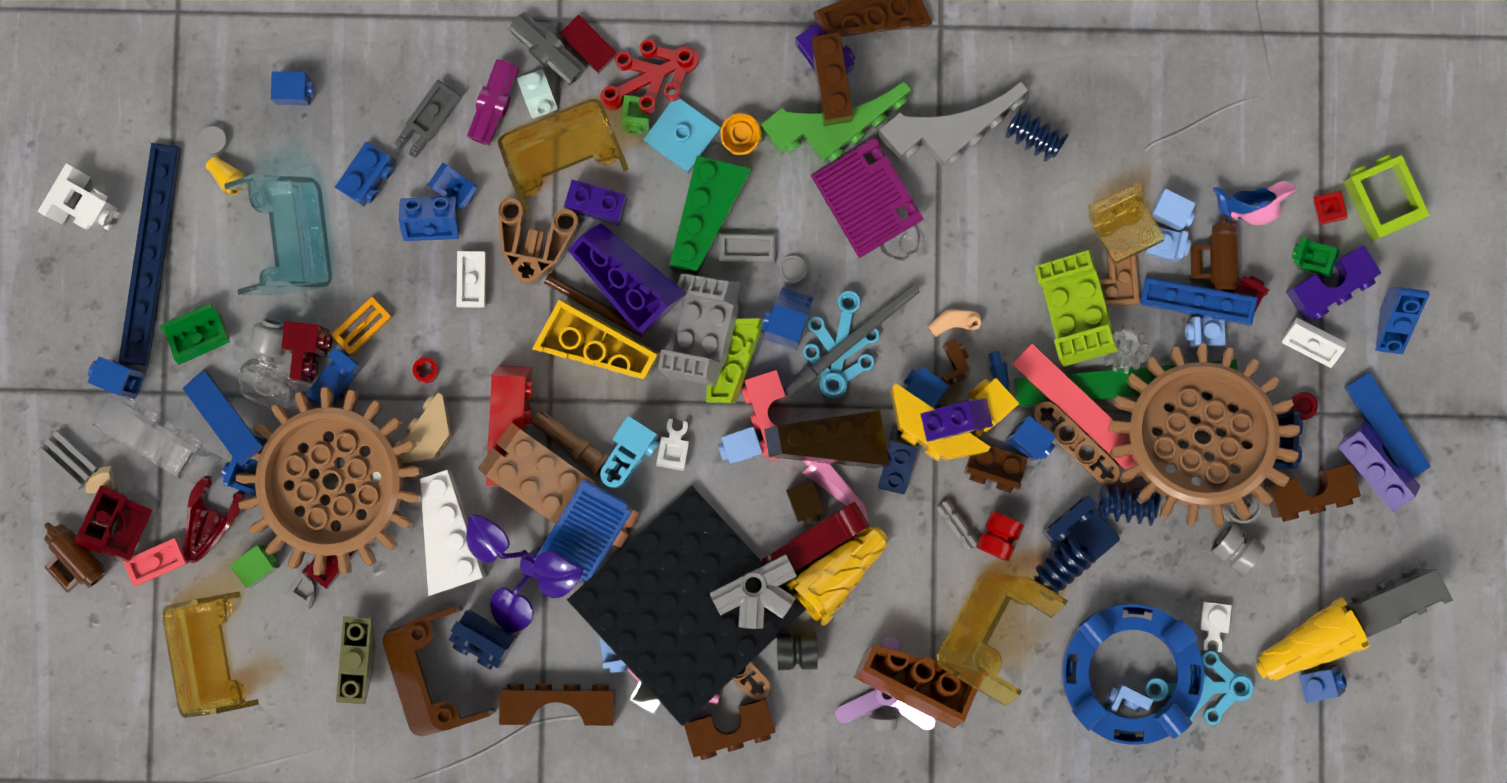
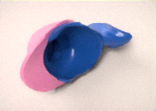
M1283 181L1269 188L1260 187L1255 191H1238L1232 196L1219 187H1214L1213 191L1217 195L1221 216L1226 215L1228 221L1243 219L1251 225H1266L1280 217L1281 202L1295 193L1297 189L1292 183Z

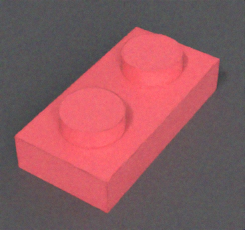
M174 538L132 556L129 563L125 561L123 563L133 587H136L188 564V561L184 557V552L178 538Z

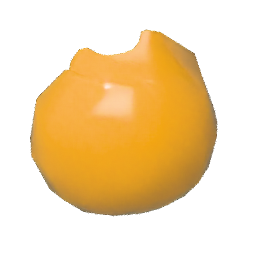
M732 114L724 120L720 129L722 145L734 155L750 154L758 148L762 140L760 124L749 114Z

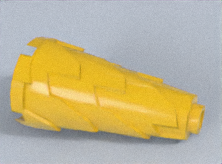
M878 526L874 529L871 527L864 529L848 542L812 564L798 577L791 579L786 584L787 590L795 589L798 593L794 597L806 609L805 612L816 622L821 618L820 623L825 626L834 617L833 615L845 603L849 594L862 580L866 571L885 551L887 535Z
M1342 597L1334 600L1331 605L1314 614L1281 641L1261 652L1260 656L1257 657L1259 662L1255 666L1262 679L1268 677L1270 681L1273 679L1276 681L1300 670L1310 669L1320 664L1343 658L1354 652L1368 649L1370 644L1367 642L1368 639L1352 610L1347 611L1345 608L1347 602Z

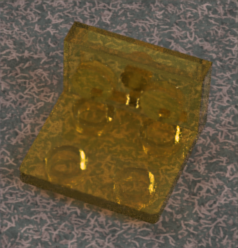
M1139 182L1088 205L1089 222L1115 264L1164 242L1163 233L1144 204V189Z

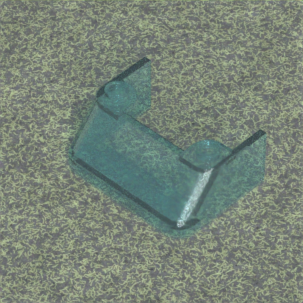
M251 174L224 184L227 190H248L251 206L257 212L269 213L276 267L263 269L259 276V283L238 289V295H278L319 289L330 284L332 269L321 187L315 179L310 177Z

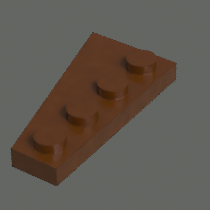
M841 0L818 9L813 13L823 35L840 33V37L927 27L932 24L922 0Z

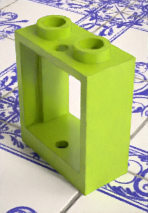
M1390 154L1375 161L1377 166L1368 170L1366 165L1350 172L1352 177L1344 181L1371 242L1430 216L1402 155L1392 158ZM1393 168L1412 212L1381 225L1361 181Z

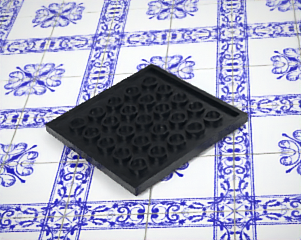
M693 486L688 488L567 599L568 603L681 726L691 719L775 640L777 634L782 633L806 610L795 599L782 619L764 607L763 629L738 627L739 606L720 615L709 593L742 577L747 572L763 566L764 563ZM750 577L745 582V588L749 592H757L761 587V581L757 577ZM783 584L779 585L780 588L791 594Z

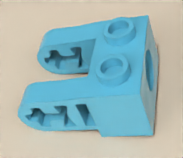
M627 416L612 439L618 444L601 469L600 476L602 482L615 489L624 487L645 457L651 458L660 445L656 441L659 436ZM618 458L630 465L628 469L624 466L620 468L618 474L621 476V479L619 481L614 479L610 482L612 477L609 475V472L611 470L617 471L621 465L616 462Z

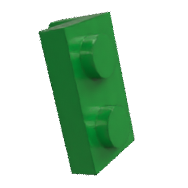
M211 303L197 307L189 313L175 317L160 325L161 331L168 339L173 358L178 365L230 343L223 318Z

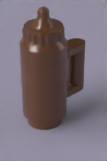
M1222 215L1219 224L1212 227L1210 245L1190 246L1191 279H1211L1214 290L1230 292L1236 291V284H1239V237L1236 233L1235 224H1230L1227 216ZM1210 250L1211 274H1202V251Z
M49 522L45 523L44 526L47 529V534L44 540L48 544L50 551L55 555L45 566V569L67 593L74 589L78 583L81 585L85 584L90 588L106 575V572L103 570V564L89 549L73 543L76 534L72 530L67 529L63 524L53 526ZM59 561L75 577L73 580L57 565Z

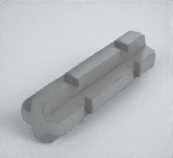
M945 500L937 506V511L942 517L946 518L945 522L957 539H961L960 543L965 550L973 549L978 542L974 534H970L969 527L959 513H955V508L951 502Z

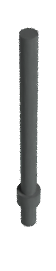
M914 284L909 286L814 365L805 367L799 372L800 376L783 389L785 393L791 398L807 384L810 386L814 383L821 372L920 293L918 288Z

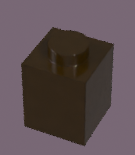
M813 480L786 490L797 522L804 521V524L808 525L821 520L819 514L824 513V509Z

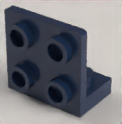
M1090 496L1081 498L1042 531L1043 535L1059 553L1063 554L1060 550L1062 543L1071 547L1068 542V538L1071 536L1085 544L1094 555L1095 561L1120 541V537L1094 508L1097 504Z

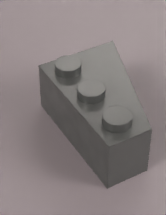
M1411 567L1401 572L1402 577L1395 581L1387 579L1376 585L1377 590L1369 594L1367 591H1363L1351 597L1353 602L1345 605L1347 611L1352 610L1366 637H1370L1402 623L1401 620L1417 612L1419 615L1428 612L1426 608L1435 603L1444 602L1446 604L1453 601L1438 569Z

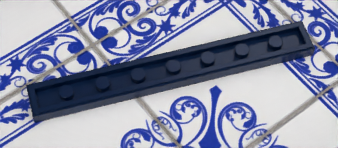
M151 143L119 363L149 367L181 153L179 146Z

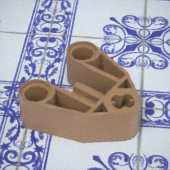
M506 198L498 206L501 250L515 277L522 284L532 286L560 265L579 231L580 222L572 210H558L553 217L551 230L548 232L543 259H540L539 256L544 232L528 229L523 255H520L526 212L523 205L517 199ZM510 206H517L519 208L518 215L512 219L506 218V209ZM562 218H573V226L567 230L561 229L559 222ZM527 265H530L534 271L532 276L529 274L530 278H525L521 272L523 268L527 269Z

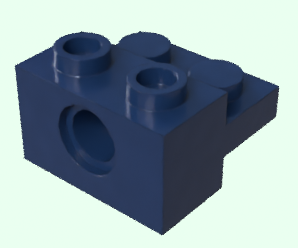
M469 609L464 612L459 621L455 622L451 629L452 635L449 641L454 643L453 649L466 656L470 652L478 657L477 662L480 665L491 670L493 666L497 669L501 667L518 637Z

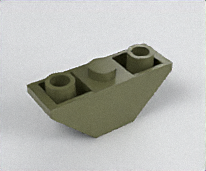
M343 616L336 702L366 704L373 675L375 653L373 618Z

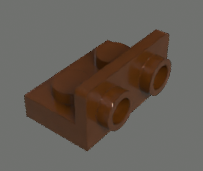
M990 446L986 453L969 456L964 473L970 475V481L985 485L987 480L997 483L996 489L1012 493L1013 489H1021V480L1028 457Z

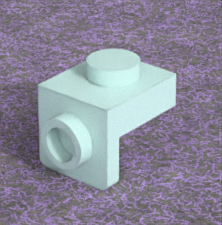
M543 69L517 78L532 118L557 110L556 102Z

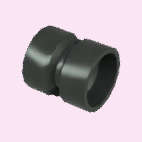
M816 632L800 633L798 639H795L789 633L777 634L778 671L794 669L796 664H799L802 670L818 669Z

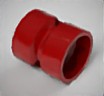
M991 511L985 524L988 530L981 533L976 548L1009 562L1015 549L1013 541L1019 540L1025 525Z

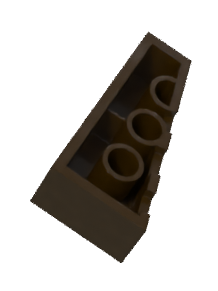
M880 410L783 424L764 429L768 454L772 458L806 460L871 469L890 466Z

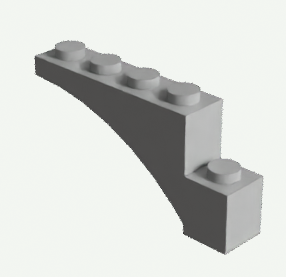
M1020 82L1007 93L987 104L953 115L907 117L903 116L900 112L879 130L878 136L899 160L905 155L907 158L914 155L921 148L918 145L921 143L941 167L947 162L953 165L964 155L961 152L963 148L968 144L971 147L975 146L984 138L982 134L984 130L989 126L992 129L996 128L1004 121L1005 117L1003 114L1010 108L1014 112L1026 101L1024 96L1028 89Z

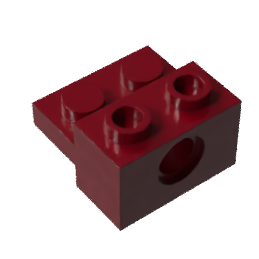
M284 321L281 349L292 353L289 379L300 383L312 384L313 378H316L318 374V361H315V356L326 357L327 351L332 349L333 337L329 334V329L319 324Z
M100 485L73 543L99 554L103 552L129 563L152 513V509L126 499L127 496ZM120 517L113 534L110 535L116 518Z

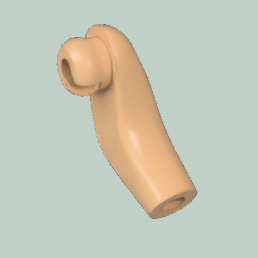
M948 309L941 313L927 328L935 337H938L943 332L954 327L977 330L981 327L982 320L981 316L975 311Z

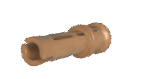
M540 409L531 420L532 425L536 426L570 452L575 462L580 461L589 468L593 476L599 474L610 457L608 454L603 455L592 447L589 440H581L561 423L549 416L543 409Z

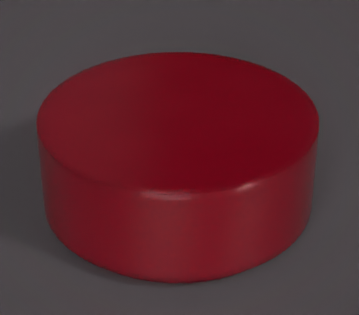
M1300 392L1294 394L1289 399L1294 404L1289 412H1300L1302 420L1310 419L1317 413L1318 402L1312 394Z

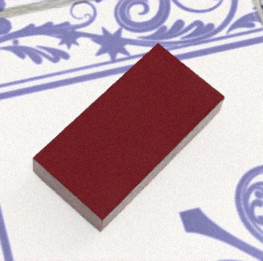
M579 14L559 33L598 74L618 54Z

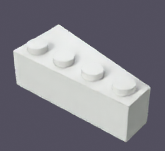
M445 470L421 478L428 596L485 578L486 573L482 561L475 558L467 546L468 519L452 471Z

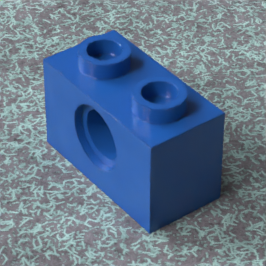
M98 356L97 361H93L88 370L89 380L87 383L118 396L136 399L146 373Z
M1027 416L1020 420L1005 442L1025 457H1028L1030 461H1035L1048 457L1056 446L1052 443L1056 436L1033 418Z

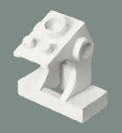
M65 164L37 211L63 225L68 215L71 214L76 217L73 223L88 231L92 226L102 232L109 231L112 227L110 222L119 215L117 212L118 208L106 202L108 196L94 188L90 193L84 190L91 177L68 164ZM82 195L75 209H72L79 196Z

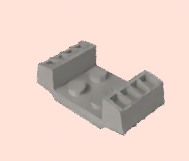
M681 273L677 286L687 294L685 295L686 298L673 351L661 349L658 369L663 374L671 378L716 386L721 368L726 363L738 314L737 302L740 282Z

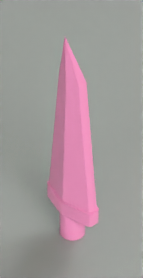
M803 461L808 466L802 472L807 478L809 477L845 506L855 501L869 523L864 503L830 463Z

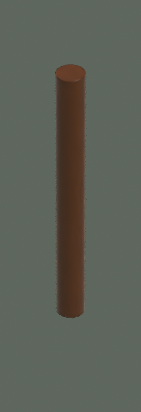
M550 274L545 279V285L638 335L618 311Z

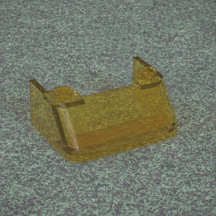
M598 99L584 101L509 131L498 139V146L508 176L524 212L530 210L525 196L537 194L544 184L542 178L593 157L596 163L603 165L613 164L619 159L623 171L629 170L601 101Z
M985 572L976 579L937 652V662L945 671L1006 707L1020 696L1022 690L997 676L1002 667V657L996 649L987 645L1009 601L1013 600L1020 605H1030L1052 618L1067 604L1068 600L1029 577Z
M240 592L194 599L168 605L163 609L162 618L177 707L184 718L218 714L259 705L258 699L245 701L246 689L244 685L240 684L236 679L231 680L221 625L227 623L232 614V607L228 600L240 597Z

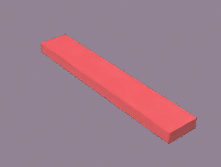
M1032 343L1011 363L1110 457V451L1113 447L1129 444L1128 434L1108 431L1110 421L1114 420ZM1131 455L1112 458L1124 470L1135 466Z

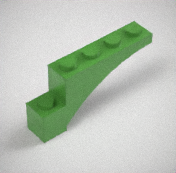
M902 82L888 93L852 108L853 118L851 122L824 126L822 113L786 112L781 108L761 124L762 133L780 155H783L786 151L789 154L793 153L802 145L800 140L803 139L823 164L828 160L834 162L845 153L843 148L850 142L855 145L866 136L864 131L873 125L874 128H877L888 118L885 114L894 108L898 111L909 102L907 97L911 89L905 82Z

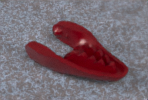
M209 475L204 476L196 483L191 490L188 500L183 551L186 561L190 563H196L201 560L215 546L235 521L240 512L238 503L244 499L245 493L239 490L233 494V501L228 513H222L211 508L205 501L206 493L209 487L212 486V477Z

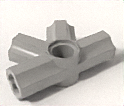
M785 554L751 572H747L742 577L709 594L720 615L739 606L738 627L763 629L764 607L783 619L792 606L796 597L780 588L779 585L797 576ZM757 577L760 579L761 587L757 592L753 593L746 590L745 582L748 578Z

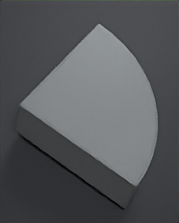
M301 570L286 594L308 609H311L316 596L315 584L313 579L304 573L305 570Z

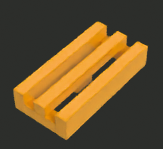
M371 297L331 335L352 356L393 317L387 313L374 297ZM374 306L376 310L343 339L341 335ZM381 314L383 317L350 347L348 344Z

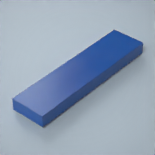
M1145 277L1140 305L1252 326L1257 297Z
M206 371L200 372L182 388L239 465L243 466L263 448Z
M1370 372L1344 387L1364 420L1383 440V449L1395 466L1399 467L1403 464L1413 477L1431 467Z

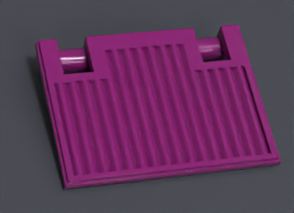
M875 137L811 175L859 259L924 220ZM869 152L872 153L876 160L870 166L864 158V155ZM901 207H904L909 215L904 220H901L896 211Z

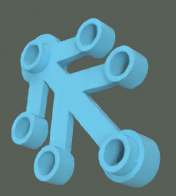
M845 291L838 298L837 305L841 311L836 343L825 329L822 318L812 317L808 322V330L816 334L827 352H830L848 337L852 313L856 312L860 306V298L853 291ZM850 298L853 300L854 306L846 308L843 305V301ZM812 321H819L821 328L813 330L811 328ZM876 328L873 330L876 334L874 340L870 341L864 337L832 363L831 370L826 368L819 374L822 377L819 386L824 396L830 399L841 397L847 390L848 381L861 372L870 371L873 368V357L869 354H863L859 357L856 364L842 372L845 359L867 344H874L878 341L879 331ZM808 344L804 347L803 357L807 361H811L814 365L821 359L819 348L816 345ZM810 347L816 350V356L813 358L806 355V350ZM861 359H870L871 366L868 368L862 367ZM836 380L839 384L838 389H829L828 382Z
M1205 651L1201 655L1203 666L1213 668L1225 682H1213L1204 673L1201 698L1189 719L1193 721V716L1214 694L1225 693L1214 708L1208 707L1203 712L1204 721L1208 724L1216 725L1221 721L1224 712L1235 701H1245L1252 696L1254 683L1248 675L1243 673L1234 674L1219 660L1217 653ZM1208 654L1214 656V662L1210 665L1205 661ZM1173 657V658H1172V661H1173V664L1176 666V663H1175V660H1174V657ZM1190 665L1191 677L1192 671H1194V665ZM1151 678L1144 685V693L1153 701H1161L1167 695H1173L1176 683H1165L1162 679ZM1237 682L1243 683V690L1241 692L1235 690ZM1191 683L1188 694L1192 693L1193 687H1191ZM1153 684H1158L1159 686L1157 694H1152L1150 691V687ZM1210 711L1216 712L1217 717L1214 721H1209L1208 719Z

